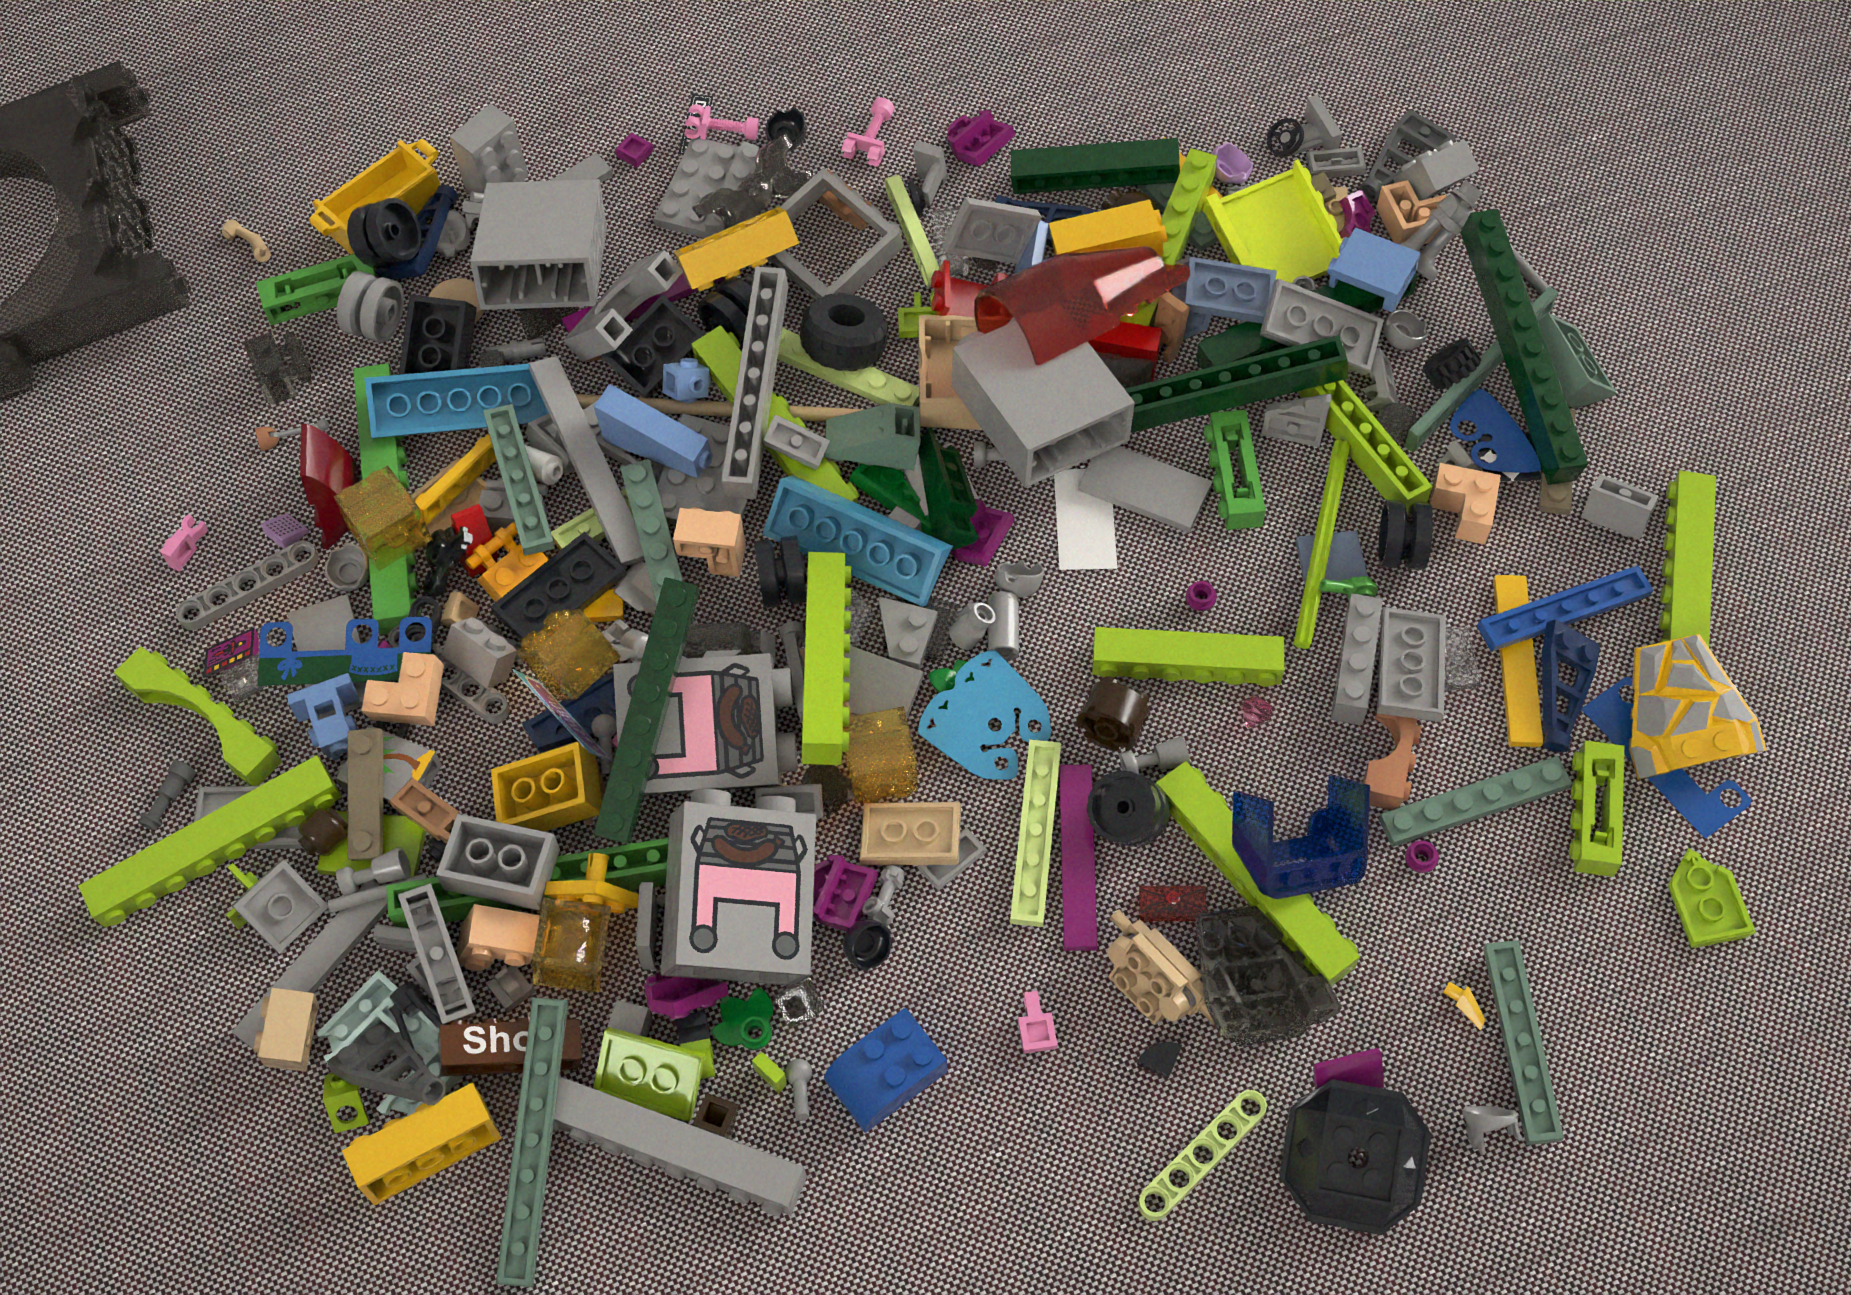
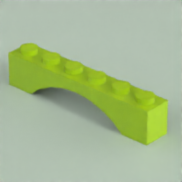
M140 646L113 672L123 687L142 702L177 705L194 711L207 719L217 729L222 744L223 759L231 771L249 786H259L282 763L275 752L278 747L271 739L265 735L259 738L254 734L256 730L249 722L243 718L238 721L232 717L234 713L227 705L221 701L216 704L210 700L212 696L205 688L199 684L195 687L189 683V677L177 667L174 670L170 669L167 666L169 664L168 661L157 651L154 650L150 653Z

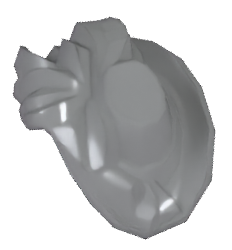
M449 210L435 252H438L441 256L444 254L446 258H455L457 252L464 250L469 245L470 229L466 219L458 211Z

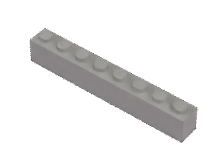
M755 267L721 480L726 497L756 499L765 444L763 439L767 431L788 294L786 272L782 268Z
M559 1076L553 1132H557L559 1128L569 1132V1137L580 1143L588 1144L589 1140L599 1143L602 1150L615 1156H619L621 1152L633 1156L632 1160L635 1163L647 1168H651L652 1164L665 1168L664 1173L679 1180H683L684 1176L697 1180L696 1185L707 1191L715 1192L718 1188L729 1192L728 1197L739 1203L748 1204L750 1200L761 1204V1209L771 1215L780 1216L781 1213L792 1215L807 1178L803 1166Z

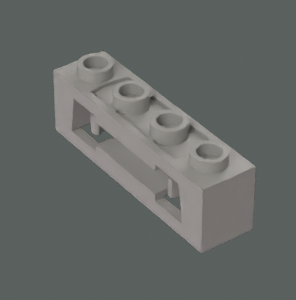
M431 883L398 894L442 1025H446L450 1021H464L477 1016Z

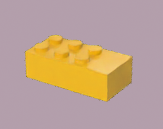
M778 206L673 252L680 268L684 271L683 275L687 284L692 290L698 288L699 291L714 286L713 280L720 277H725V280L741 274L740 269L748 265L755 268L767 263V257L799 244V241L786 210Z
M472 1082L443 1097L435 1105L423 1103L415 1109L413 1114L403 1119L395 1118L383 1125L382 1130L370 1136L362 1135L351 1141L349 1147L342 1150V1153L357 1187L375 1206L502 1139V1136L485 1101Z

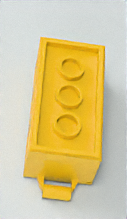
M420 139L418 142L408 145L402 140L398 141L396 149L376 163H373L349 182L343 184L342 187L322 201L315 199L312 203L316 212L309 218V222L322 235H330L349 254H353L354 252L349 244L347 225L352 211L357 207L376 203L387 198H398L406 202L415 215H417L440 185L437 172L431 166L433 161L437 159L439 152L426 140ZM418 148L428 158L424 160L414 150Z

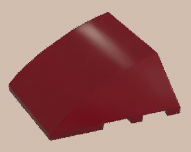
M301 424L300 478L309 505H315L316 528L322 527L323 550L329 549L359 521L360 470L351 455L332 437L310 424Z

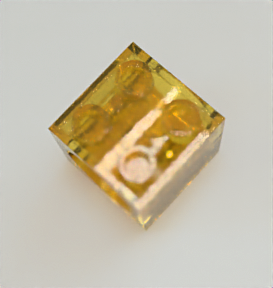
M388 465L372 472L367 478L343 489L341 493L334 496L349 531L378 571L432 540L420 508Z
M581 609L553 611L543 620L545 626L537 633L534 630L526 635L520 642L522 647L516 651L518 656L556 699H577L621 657Z
M904 706L849 717V727L843 726V732H849V751L844 752L855 803H875L881 798L891 796L902 798L918 791L917 762Z
M543 898L532 959L533 984L600 992L610 934L611 906Z

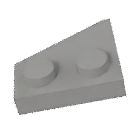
M880 597L879 609L889 659L920 670L937 620V611Z

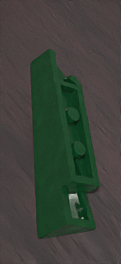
M928 428L920 440L918 454L932 537L952 545L951 551L975 543L978 540V534L969 517L972 518L978 508L959 451L952 445L944 448L937 442L935 431Z

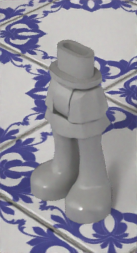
M1467 180L1458 190L1454 188L1450 195L1436 205L1437 208L1429 212L1431 216L1406 242L1400 243L1402 246L1419 252L1429 237L1440 226L1442 227L1435 237L1420 251L1417 271L1431 282L1438 275L1434 265L1436 256L1455 235H1459L1461 228L1472 212L1470 206L1475 209L1477 205L1474 203L1482 195V192Z

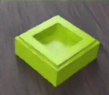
M760 1052L752 1060L754 1071L778 1094L787 1086L785 1073L764 1053Z

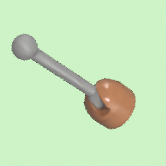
M320 419L316 424H312V426L325 431L328 429L329 423L325 419ZM263 426L255 428L260 450H270L278 444L279 438L301 433V427L277 432L272 427Z

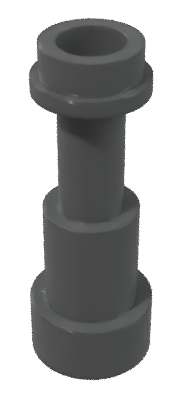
M174 760L167 770L169 775L158 790L160 795L147 814L142 812L140 815L141 818L138 823L153 832L158 827H161L162 823L159 819L170 802H175L184 786L190 784L197 774L193 768L181 761Z

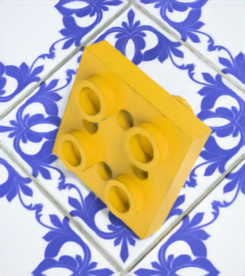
M600 853L588 854L585 880L546 881L544 895L558 899L557 904L567 907L580 906L579 911L587 914H599L600 909H605V911L611 913H625V908H638L639 894L605 882L610 857Z

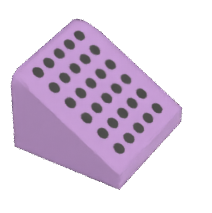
M288 513L261 524L265 534L283 549L298 542L309 532L305 526Z

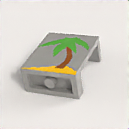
M368 725L366 729H375V727ZM383 731V800L389 802L411 778H414L429 789L442 766L436 752ZM348 759L341 763L336 778L346 793H348Z

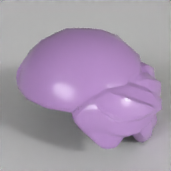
M1231 143L1217 146L1211 152V154L1217 155L1215 177L1218 180L1228 184L1246 182L1253 169L1252 161L1249 160L1247 154H1243L1242 150Z

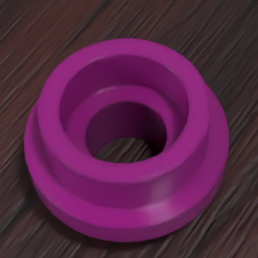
M1197 581L1190 585L1185 596L1187 604L1197 611L1209 610L1214 606L1217 598L1215 589L1206 581ZM1202 595V596H1204L1206 599L1201 600V599L1196 598V596Z
M1416 841L1407 848L1405 861L1413 871L1428 873L1437 866L1439 855L1436 848L1430 842ZM1420 854L1425 856L1427 861H1419L1416 858V855Z

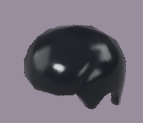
M795 107L788 111L778 109L767 120L765 126L767 141L775 148L783 151L793 150L803 143L807 133L804 114Z
M873 919L855 922L846 931L843 939V951L846 958L852 965L866 971L880 966L889 957L891 951L890 929L883 923Z

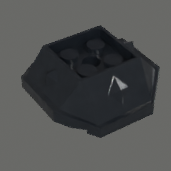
M1330 1079L1289 1107L1278 1177L1310 1222L1383 1235L1421 1205L1431 1132L1403 1092ZM1360 1147L1365 1150L1366 1160L1360 1166H1351L1348 1162V1153L1353 1148Z

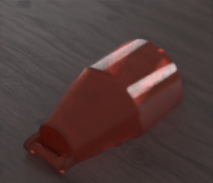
M1148 246L1053 255L980 290L974 300V317L977 330L984 334L1007 325L1014 317L1025 335L1035 365L1039 366L1120 325L1119 318L1124 314L1128 313V316L1136 314L1138 312L1137 306L1143 301H1146V304H1150L1173 287L1187 281L1190 277V269L1187 265L1180 263L1175 265L1164 263L1155 250Z

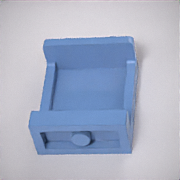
M1355 227L1350 238L1345 237L1339 248V257H1333L1328 266L1327 274L1330 275L1328 286L1334 288L1338 280L1384 297L1382 309L1393 313L1417 271L1421 253Z

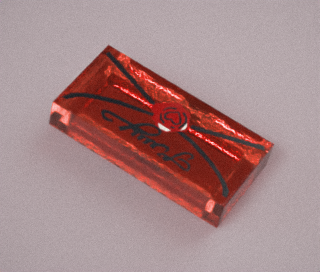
M1139 886V917L1141 921H1199V919H1207L1205 886Z

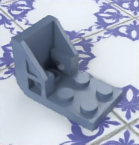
M1188 257L1177 261L1168 292L1190 307L1184 339L1207 330L1212 315L1263 324L1277 271L1196 257Z

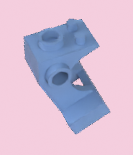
M348 673L286 695L298 722L307 719L311 720L313 728L308 730V734L314 748L320 746L328 758L332 757L333 761L340 759V754L348 753V731L358 729L352 714L346 716L344 706L359 701L357 690ZM335 709L336 714L320 720L319 715Z

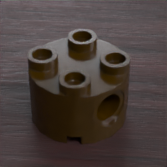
M1104 677L1100 683H1096L1091 688L1089 698L1077 716L1076 725L1078 729L1083 727L1086 730L1084 736L1099 747L1110 751H1118L1120 747H1125V751L1131 750L1139 738L1142 725L1149 717L1150 709L1147 705L1149 697L1142 691H1133L1129 687L1121 685L1112 677Z

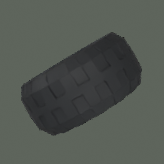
M846 293L827 294L814 300L803 312L800 327L801 346L813 361L820 363L821 366L826 368L829 367L838 371L865 369L882 357L887 343L888 321L885 315L873 302L860 298V296L848 295Z

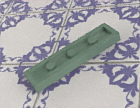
M1176 183L1138 185L1137 187L1156 203L1158 209L1164 213ZM1202 210L1189 239L1200 252L1219 241Z

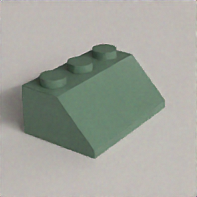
M1550 313L1538 321L1569 407L1576 409L1617 394L1575 325Z

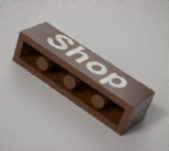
M568 1016L566 1019L560 1071L578 1070L582 1060L580 1020L570 1019ZM530 1017L519 1018L515 1022L486 1019L478 1024H467V1022L462 1020H454L446 1023V1025H440L438 1033L439 1077L523 1073Z

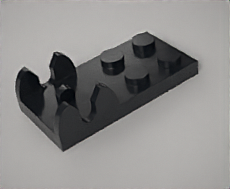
M584 531L490 607L493 615L523 641L536 656H543L548 649L549 638L554 634L558 638H565L570 631L571 620L626 576V570Z

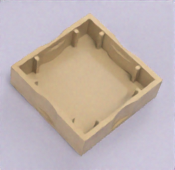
M919 315L920 427H980L951 387L953 348L966 335L977 331L984 334L1007 325L1014 316L973 318L953 315Z

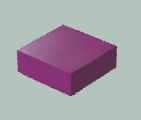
M631 132L615 149V155L638 168L654 151L652 143Z

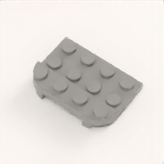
M699 137L691 139L653 218L654 225L706 238L741 223L742 215L757 182H762L763 178L759 148L745 141L742 142L740 147L708 139L703 140Z
M682 413L679 423L708 438L713 458L710 466L702 471L698 479L664 465L658 489L667 522L676 525L679 509H690L693 507L714 512L731 511L735 514H741V519L743 520L748 499L726 497L721 481L730 426Z

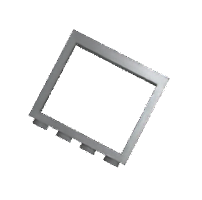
M824 168L780 206V208L786 210L791 223L829 190L878 231L883 238L829 287L822 283L786 250L767 257L777 268L785 269L786 276L814 300L827 294L846 293L853 295L904 248L901 237L902 230L893 221L887 222L877 207L874 205L868 206L859 192L855 189L849 190L836 173L831 175Z

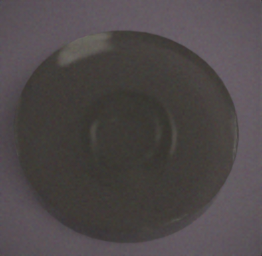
M1392 403L1385 406L1379 412L1377 421L1396 443L1406 441L1409 429L1417 422V418L1409 406L1402 403Z

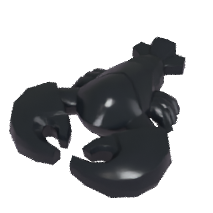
M448 527L445 530L439 529L431 534L426 546V558L428 566L437 567V570L431 569L427 573L423 585L424 594L435 597L443 594L447 587L449 573L459 564L463 553L467 550V545L472 544L473 536L468 533V528L460 527L458 535H456L455 529L452 527Z

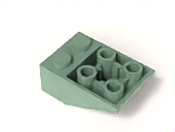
M887 403L826 419L825 438L830 440L825 451V457L837 461L846 460L860 462L865 465H880L897 470L906 469L914 471L920 446L919 407Z

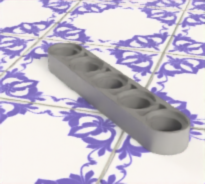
M296 542L184 600L176 608V617L185 629H200L312 570L318 563V554L310 542ZM300 552H311V556L306 561L298 562L295 560ZM273 566H283V571L279 575H268L269 569ZM247 580L256 581L255 586L251 590H240L243 582ZM225 594L228 596L224 604L219 606L212 604L213 599L217 595ZM189 610H200L199 615L195 619H184V615Z
M400 625L394 627L389 633V643L393 648L399 647L396 645V640L399 637ZM415 634L411 641H419L424 635ZM434 644L431 652H434V655L444 664L443 670L446 668H455L457 670V674L452 679H442L441 688L485 721L493 724L503 722L510 712L506 697L493 686L485 688L442 656L443 649ZM474 684L480 687L478 694L475 696L467 697L463 694L464 689L469 685ZM497 701L503 704V708L498 713L490 714L486 711L487 706L491 702Z

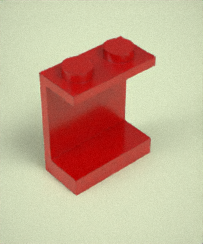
M947 260L943 261L938 271L935 270L933 272L931 287L934 288V296L931 309L935 311V315L973 318L1010 316L1008 274L998 272L990 285L950 277V261Z

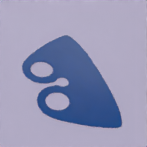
M1477 389L1457 409L1450 422V429L1457 438L1464 441H1475L1480 439L1483 434H1490L1492 436L1491 441H1482L1472 447L1471 458L1477 466L1499 472L1520 473L1541 470L1539 458L1522 430L1501 404L1483 389ZM1465 420L1471 421L1476 425L1477 431L1473 435H1464L1459 432L1458 424ZM1482 448L1493 449L1497 454V458L1491 463H1485L1478 458V451Z

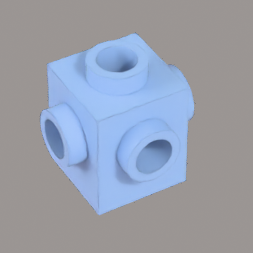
M682 358L680 363L663 364L664 394L685 403H693L697 401V398L708 397V387L711 383L708 367L699 364L698 360L694 358Z

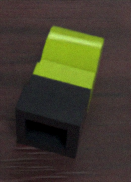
M705 1010L693 1012L686 1017L675 1019L680 1046L706 1054L701 1079L716 1077L713 1062L714 1054Z

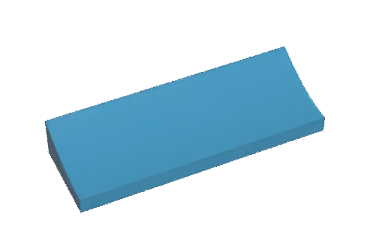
M529 364L364 378L372 439L487 428L483 410L513 404L519 425H526L549 413L529 371Z
M794 475L780 479L762 534L777 542L780 541L781 537L797 535L799 551L808 555V552L845 553V566H851V575L921 607L927 605L941 569L953 547L948 543Z

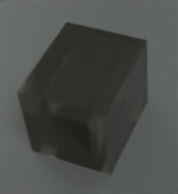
M813 764L805 771L802 777L803 785L821 784L823 811L829 817L853 798L852 783L834 765Z

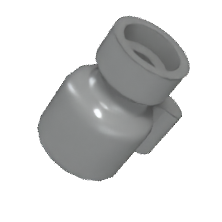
M982 602L976 604L968 603L958 614V620L950 627L949 634L951 640L961 649L970 650L974 648L985 636L986 629L995 621L996 616L993 609Z
M632 629L623 635L620 644L608 645L606 652L620 661L629 659L633 662H641L648 634Z

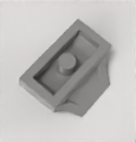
M637 562L626 571V576L616 583L614 593L636 611H646L654 617L657 604L647 566L644 562Z

